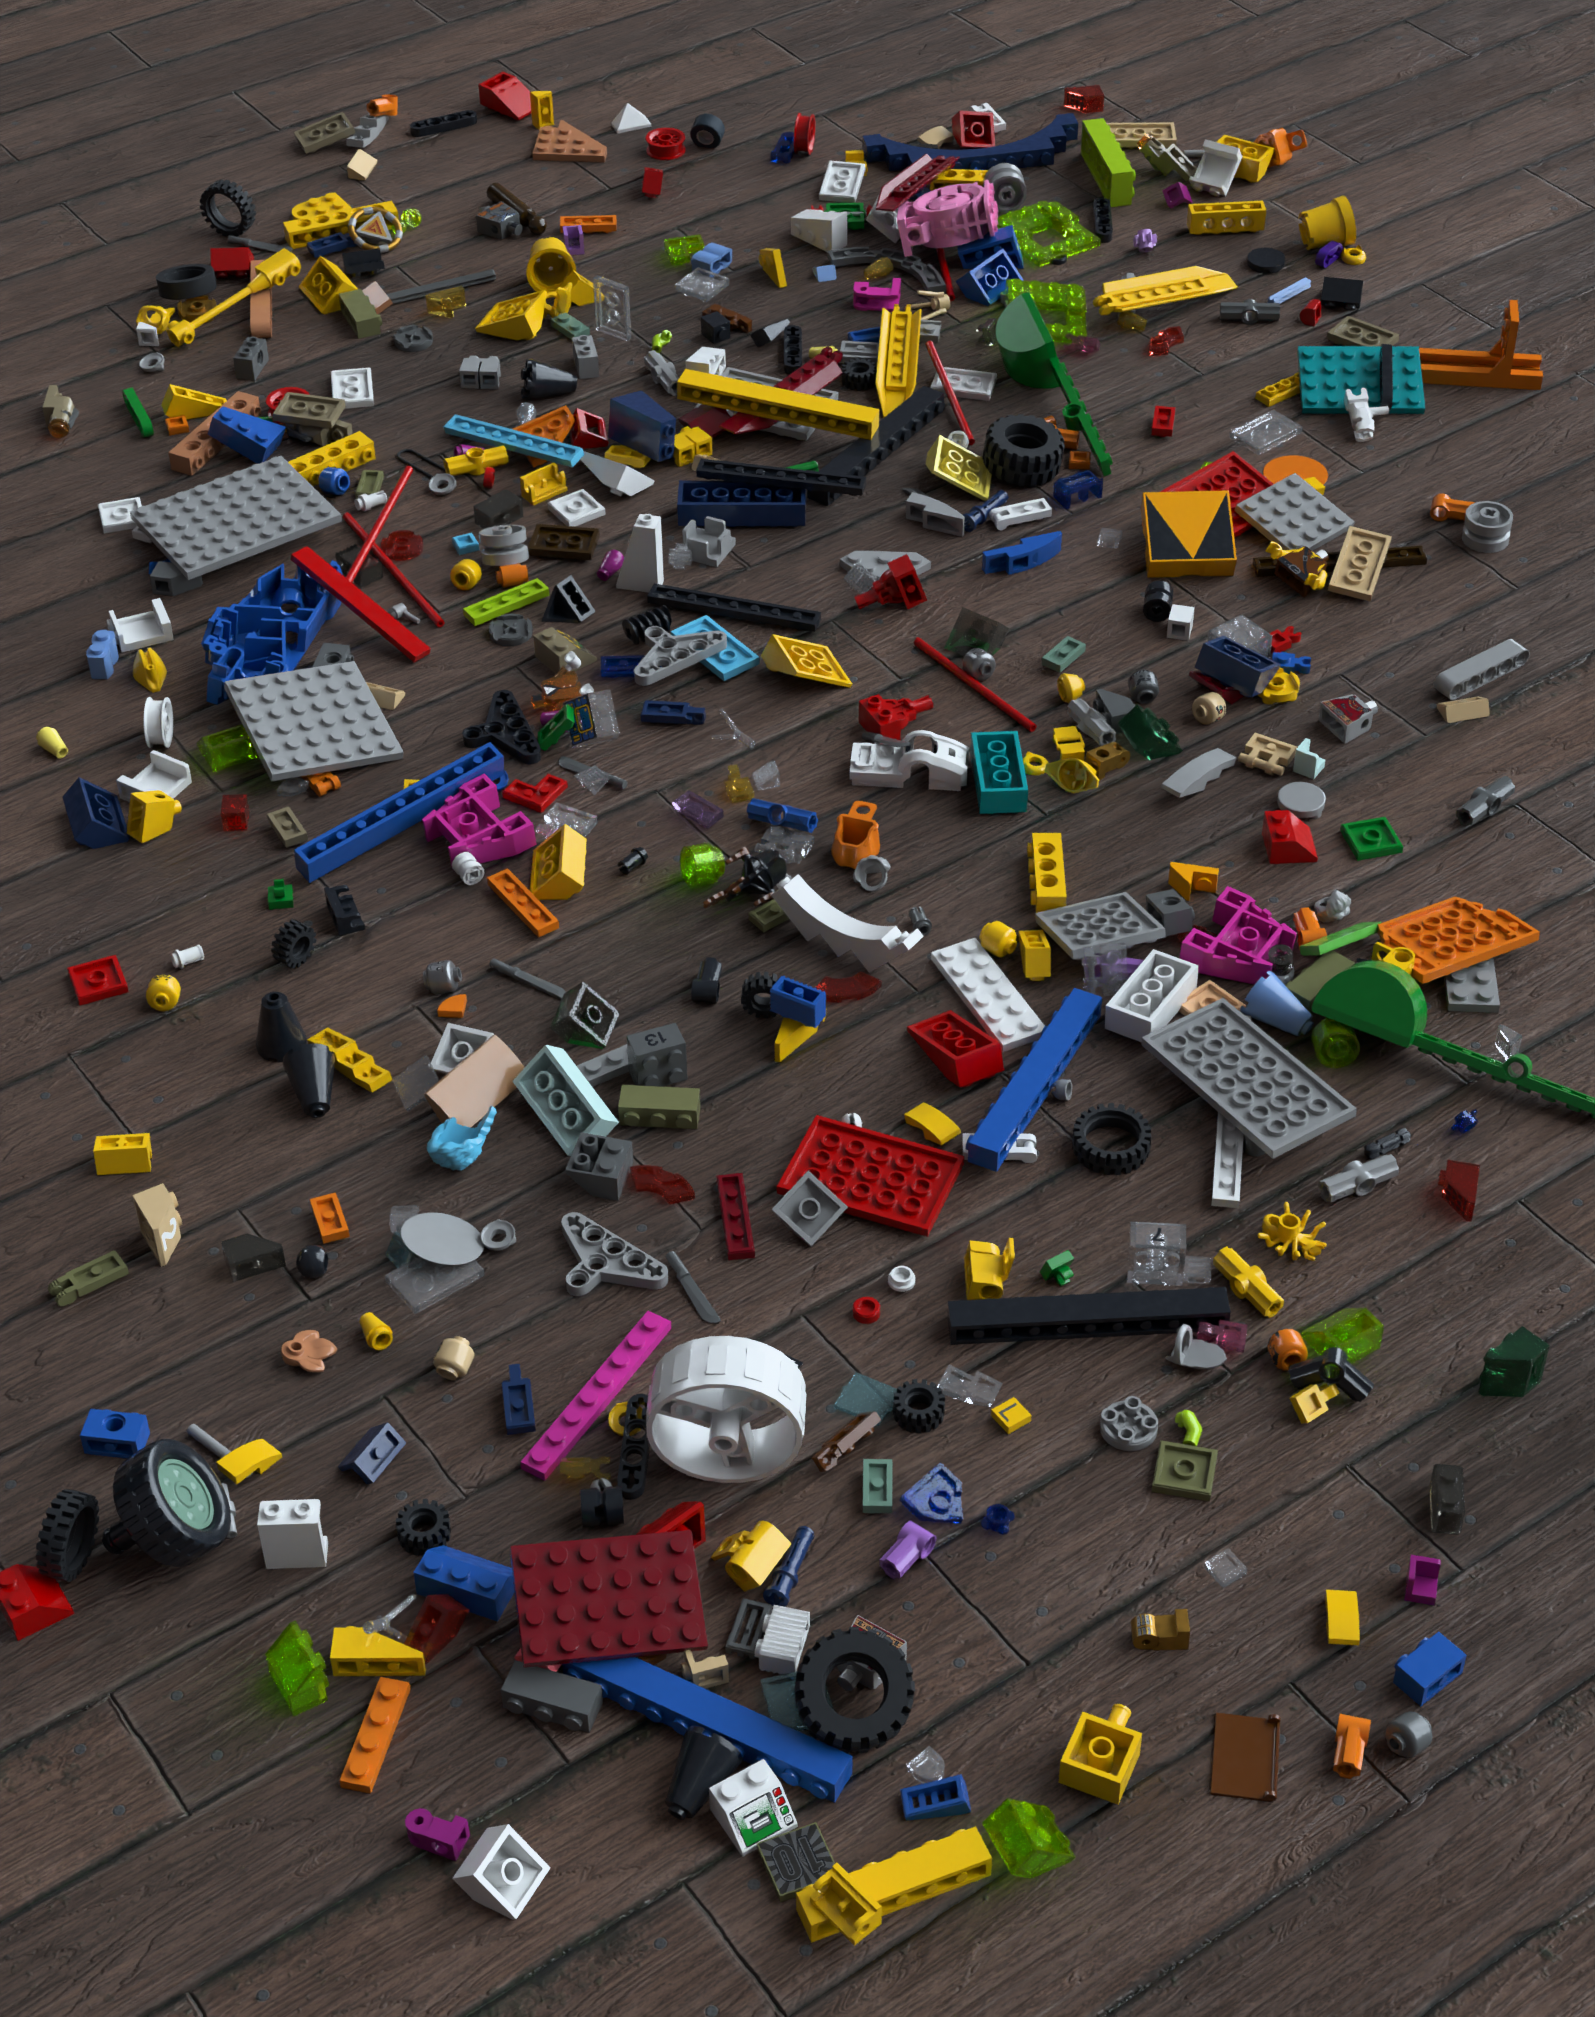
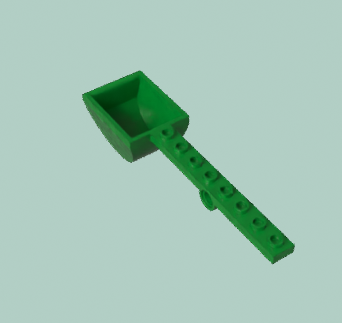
M1026 292L1019 295L1003 310L996 325V338L1007 374L1015 381L1029 387L1044 389L1060 387L1068 403L1062 411L1066 429L1082 431L1103 476L1112 474L1110 465L1113 464L1109 453L1105 454V444L1102 439H1098L1100 438L1096 426L1092 427L1093 421L1090 414L1085 413L1087 410L1083 400L1079 401L1080 395L1078 389L1073 388L1074 383L1071 375H1066L1068 372L1065 363H1060L1057 357L1054 341L1030 293Z
M1383 961L1359 962L1332 977L1324 984L1315 997L1312 1005L1314 1013L1405 1048L1415 1045L1418 1047V1051L1424 1054L1433 1055V1053L1443 1056L1442 1060L1448 1063H1462L1467 1065V1069L1471 1072L1481 1074L1483 1071L1492 1075L1491 1078L1497 1082L1506 1083L1509 1081L1517 1084L1516 1088L1527 1093L1535 1091L1540 1093L1541 1098L1547 1101L1556 1102L1558 1100L1566 1103V1107L1570 1110L1592 1113L1591 1117L1595 1119L1594 1097L1531 1074L1532 1062L1526 1055L1514 1054L1502 1063L1424 1033L1427 1022V1005L1424 994L1417 982L1398 966ZM1513 1062L1520 1063L1524 1069L1523 1074H1515L1511 1069V1064Z

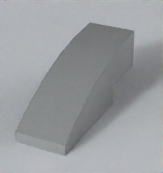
M914 492L911 493L906 501V519L923 522V528L963 537L965 517L936 499Z

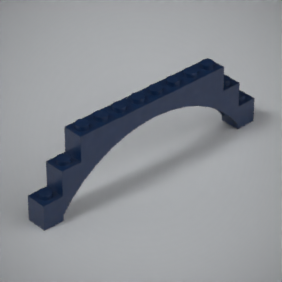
M1073 113L1055 115V119L1048 126L1031 136L1012 143L981 149L944 150L923 148L896 142L882 137L880 134L862 136V150L864 151L867 163L885 161L889 171L904 170L924 154H928L931 159L939 155H944L945 159L949 156H954L955 158L960 156L952 169L974 170L977 167L978 170H989L1000 163H1009L1017 168L1053 165L1054 153L1066 152V141L1078 140V121Z

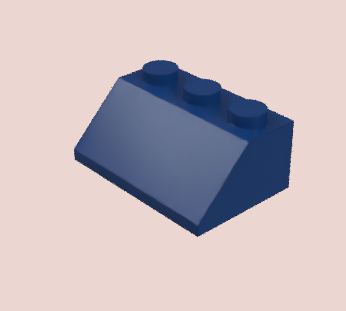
M1002 248L956 280V283L966 298L989 306L1000 298L1001 292L1003 294L1008 293L1024 280Z
M445 1545L427 1549L413 1572L418 1595L497 1622L514 1594L512 1568Z

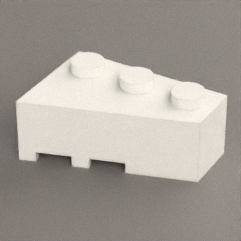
M806 209L791 217V235L826 252L842 249L847 246V212L835 213V211L823 212V210Z
M701 347L686 360V369L718 376L722 375L726 367L725 349Z

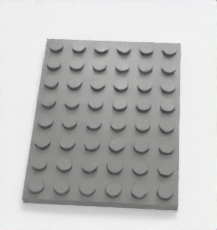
M282 456L273 457L268 461L254 464L249 468L235 471L233 474L216 478L214 481L197 485L195 488L178 492L176 495L159 499L157 502L130 511L131 519L188 580L342 521L341 514Z

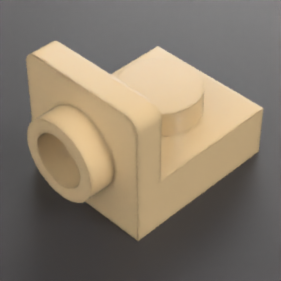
M691 1650L684 1651L685 1662L680 1663L685 1680H690L691 1683L704 1689L729 1682L728 1662L725 1655L707 1657L702 1661L695 1662Z

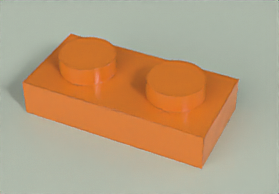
M336 1192L310 1199L311 1209L323 1244L350 1237Z

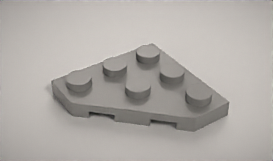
M854 551L840 558V567L857 578H862V581L865 580V583L868 582V585L873 587L872 583L878 581L880 576L889 569L887 563L907 554L917 575L931 569V561L917 552Z

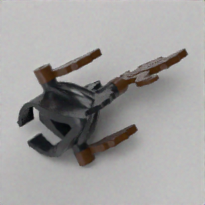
M746 846L737 851V854L725 861L728 865L739 859L743 860L744 865L741 878L729 885L724 892H718L705 900L703 907L714 906L725 898L730 902L737 895H741L743 891L754 894H766L753 903L755 907L773 900L774 898L771 896L775 892L773 887L786 876L787 866L783 856L777 850H764L756 856H751Z

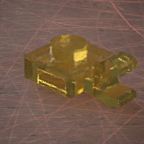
M737 764L729 765V781H725V788L731 803L752 800L754 798V790L748 777H740Z
M606 1456L597 1459L562 1458L560 1461V1473H567V1478H584V1473L592 1472L598 1479L604 1478L608 1480L611 1478V1473H602L599 1466L603 1463H610L611 1458Z

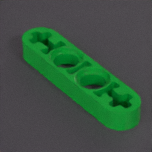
M133 387L123 389L122 395L125 405L142 437L154 436L150 418Z

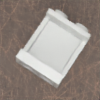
M1205 139L1203 144L1204 154L1194 177L1190 176L1189 182L1196 191L1202 192L1204 190L1214 196H1226L1243 156L1239 148Z
M160 598L152 600L153 611L116 619L114 611H109L110 619L106 620L109 631H114L116 644H119L121 652L174 640L171 622Z
M153 750L150 752L151 763L137 776L131 779L122 775L116 780L119 796L121 799L130 802L131 793L159 790L171 798H175L192 783L189 765Z
M319 1499L260 1502L257 1526L266 1569L326 1567L328 1539L327 1536L322 1534L320 1523L321 1504Z

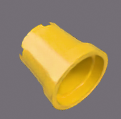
M1342 195L1332 199L1330 203L1299 213L1298 219L1302 218V223L1299 224L1300 236L1303 244H1308L1307 250L1324 247L1332 240L1341 243L1343 246L1355 244V218L1346 196Z
M554 237L542 238L537 240L531 247L526 275L530 286L536 292L546 290L547 293L554 292L572 270L576 272V265L572 256L567 252L566 246L559 239Z

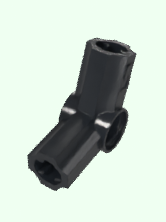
M1336 1347L1326 1349L1321 1356L1289 1366L1290 1380L1294 1388H1298V1390L1312 1384L1326 1382L1336 1384L1353 1401L1361 1402L1367 1397L1374 1386V1383L1348 1362L1347 1354L1342 1349Z

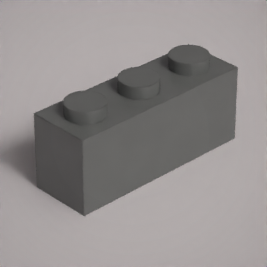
M517 1660L514 1661L501 1688L503 1708L515 1714L523 1713L536 1717L543 1722L561 1724L573 1731L581 1730L590 1733L603 1704L602 1686L600 1684L537 1666L523 1668V1662Z

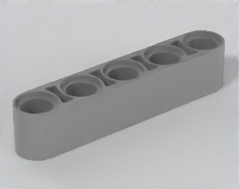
M1508 639L1441 672L1435 678L1433 687L1450 700H1455L1523 666L1527 662L1530 652L1513 639Z

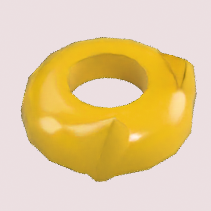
M1359 245L1356 248L1346 249L1344 247L1341 259L1350 265H1360L1365 262L1366 255Z
M1027 751L1023 758L1025 773L1029 775L1046 773L1045 766L1049 763L1046 758ZM1030 762H1039L1041 765L1033 766L1030 764Z
M627 1401L617 1403L610 1411L608 1417L610 1428L619 1436H623L624 1427L619 1422L626 1415ZM639 1405V1408L636 1409L638 1419H642V1408ZM636 1428L632 1430L630 1436L635 1435L641 1429Z

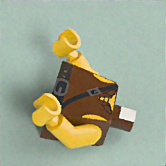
M1276 542L1269 544L1265 551L1271 554L1272 559H1277L1274 574L1302 597L1307 596L1312 590L1324 588L1327 579L1326 561L1329 559L1326 551L1319 550L1317 553H1314L1306 546L1294 550H1282V547Z

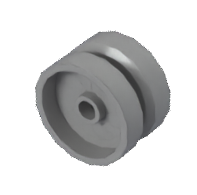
M1000 163L991 167L986 172L983 179V187L985 180L993 183L995 191L994 201H997L998 212H1012L1024 203L1027 189L1020 169L1009 163Z
M1481 501L1471 504L1466 509L1462 541L1467 547L1478 552L1493 553L1505 549L1509 544L1513 513L1508 507L1497 502Z
M500 525L479 531L480 545L485 547L481 551L483 564L504 566L521 563L529 559L528 547L522 544L527 540L526 528L524 526Z

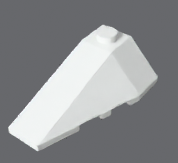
M585 451L584 456L580 459L604 485L611 488L610 492L621 497L622 494L632 496L654 484L653 479L627 465Z

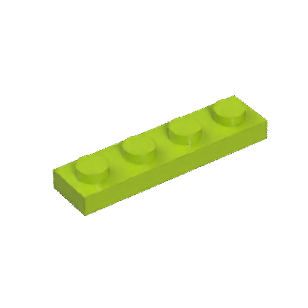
M536 578L463 608V615L474 626H477L550 596L549 588Z

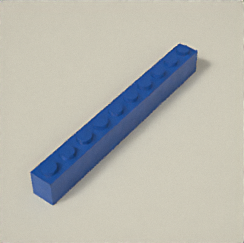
M491 742L479 747L294 849L296 869L311 883L422 821L431 811L440 809L445 804L444 800L450 795L454 797L459 792V787L484 773L491 781L504 775V756Z
M1074 988L1069 996L1064 997L1059 1011L1053 1013L1049 1026H1044L1040 1039L1033 1042L1029 1055L1023 1057L1019 1070L1012 1073L1008 1086L1001 1089L997 1102L990 1105L988 1115L985 1119L980 1120L976 1133L969 1136L966 1142L968 1162L995 1172L998 1171L1008 1156L1009 1150L1015 1141L1017 1142L1018 1136L1024 1132L1054 1087L1052 1086L1053 1083L1060 1078L1099 1019L1102 1005L1101 996Z
M636 1657L562 1664L563 1674L600 1684L602 1686L603 1698L607 1697L616 1701L627 1710H635L642 1713L653 1722H661L668 1725L681 1735H684L690 1726L704 1728L702 1734L711 1737L714 1732L733 1744L741 1752L739 1757H743V1761L753 1765L764 1759L776 1776L782 1778L789 1785L799 1786L810 1791L817 1798L827 1799L835 1803L852 1775L851 1755Z

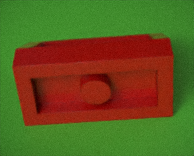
M576 408L573 413L575 423L569 431L571 445L582 449L608 446L609 442L604 419ZM597 427L599 435L588 431L587 428Z

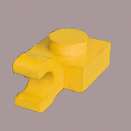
M1324 1383L1319 1387L1317 1384H1312L1289 1399L1301 1424L1311 1422L1329 1409L1325 1402L1337 1396L1340 1392L1336 1384L1328 1386L1327 1383Z

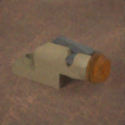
M1148 133L1137 142L1140 152L1146 160L1150 162L1156 171L1160 170L1165 176L1174 169L1187 182L1190 176L1196 173L1197 167L1174 143L1166 149L1162 143Z
M49 385L42 407L45 423L49 425L50 434L54 438L60 439L69 434L79 415V411L74 408L70 397L62 396V393H59L57 385Z
M337 420L332 429L303 426L294 423H280V425L286 427L284 433L288 436L321 446L327 445L331 440L337 441L353 434L352 424Z

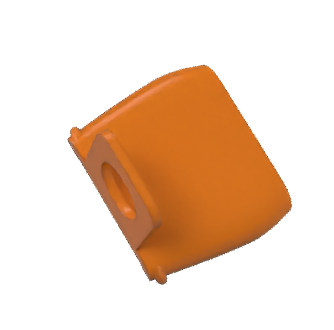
M1284 128L1272 129L1267 133L1260 134L1254 141V143L1274 147L1268 168L1283 165L1291 160L1293 151L1307 147L1303 130L1287 134ZM1295 135H1299L1302 139V143L1299 146L1294 145L1292 142Z
M855 801L848 814H840L837 817L838 823L831 848L832 856L837 865L856 869L861 859L879 854V825L875 820H872L877 809L876 804ZM867 807L870 811L867 814H859L856 809Z

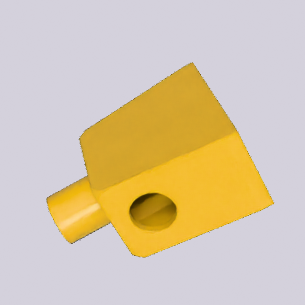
M159 790L131 793L127 834L144 843L170 831L173 825V816L181 813L182 807L180 802Z

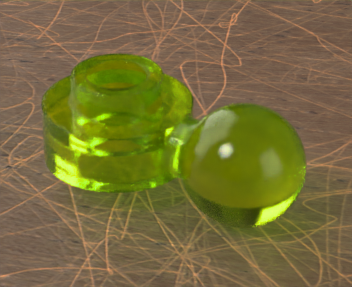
M407 208L403 211L402 220H399L403 234L406 232L407 227H417L421 223V214L417 209ZM392 224V231L395 233L396 229Z

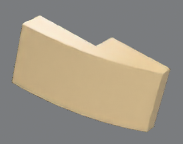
M938 126L923 133L918 137L917 141L922 144L923 148L940 149L942 144L952 142L954 137L946 128Z

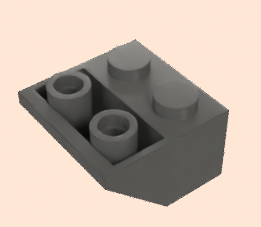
M581 1132L566 1167V1174L593 1197L619 1201L633 1166L632 1141Z

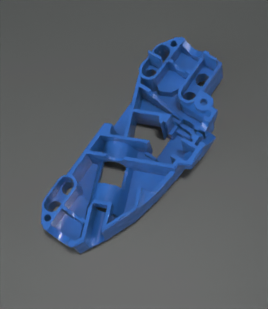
M332 560L330 565L342 574L340 566L336 561ZM283 563L258 578L254 588L239 604H232L230 607H217L212 617L208 620L201 643L204 651H206L205 663L212 665V670L208 675L206 701L218 705L229 699L224 689L225 681L295 670L324 622L334 617L342 602L297 565L294 578H284ZM283 604H297L299 608L293 613H286L281 609V606ZM285 632H296L298 634L297 641L293 644L286 643Z

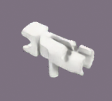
M1365 388L1361 389V394L1358 396L1353 395L1350 389L1346 390L1344 404L1346 411H1349L1352 428L1356 430L1354 431L1355 439L1357 442L1369 441L1373 438L1375 421L1372 417L1374 415L1389 414L1388 406L1369 408L1368 394Z

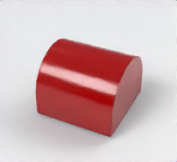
M1312 299L1300 312L1302 323L1313 327L1321 318V301Z

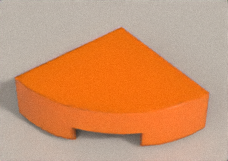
M466 994L455 995L444 1000L438 1007V1017L463 1018L467 1002Z

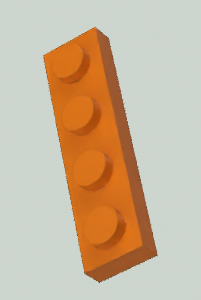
M508 868L487 877L488 886L538 938L559 928L558 919Z
M385 1677L379 1678L341 1775V1788L371 1794L410 1693V1682Z

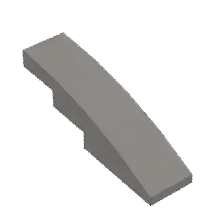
M369 113L360 117V125L354 127L355 134L347 138V146L364 148L369 145L382 131L390 116L381 115L375 117L370 116Z
M1219 748L1206 752L1177 770L1162 783L1161 788L1179 798L1203 791L1208 781L1220 777L1222 769L1234 766L1237 757Z

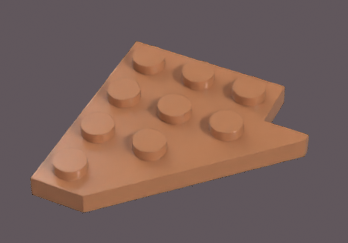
M560 120L558 128L552 126L540 127L533 150V160L605 163L607 156L606 146L563 120Z

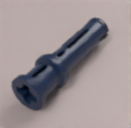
M999 490L983 504L974 506L968 514H963L965 517L964 530L972 532L978 524H983L992 509L998 508L1007 502V493Z
M800 1526L797 1528L781 1566L774 1569L772 1573L773 1580L770 1586L766 1587L763 1592V1598L768 1604L783 1607L788 1605L790 1601L789 1593L798 1583L797 1572L815 1537L814 1531L809 1527Z

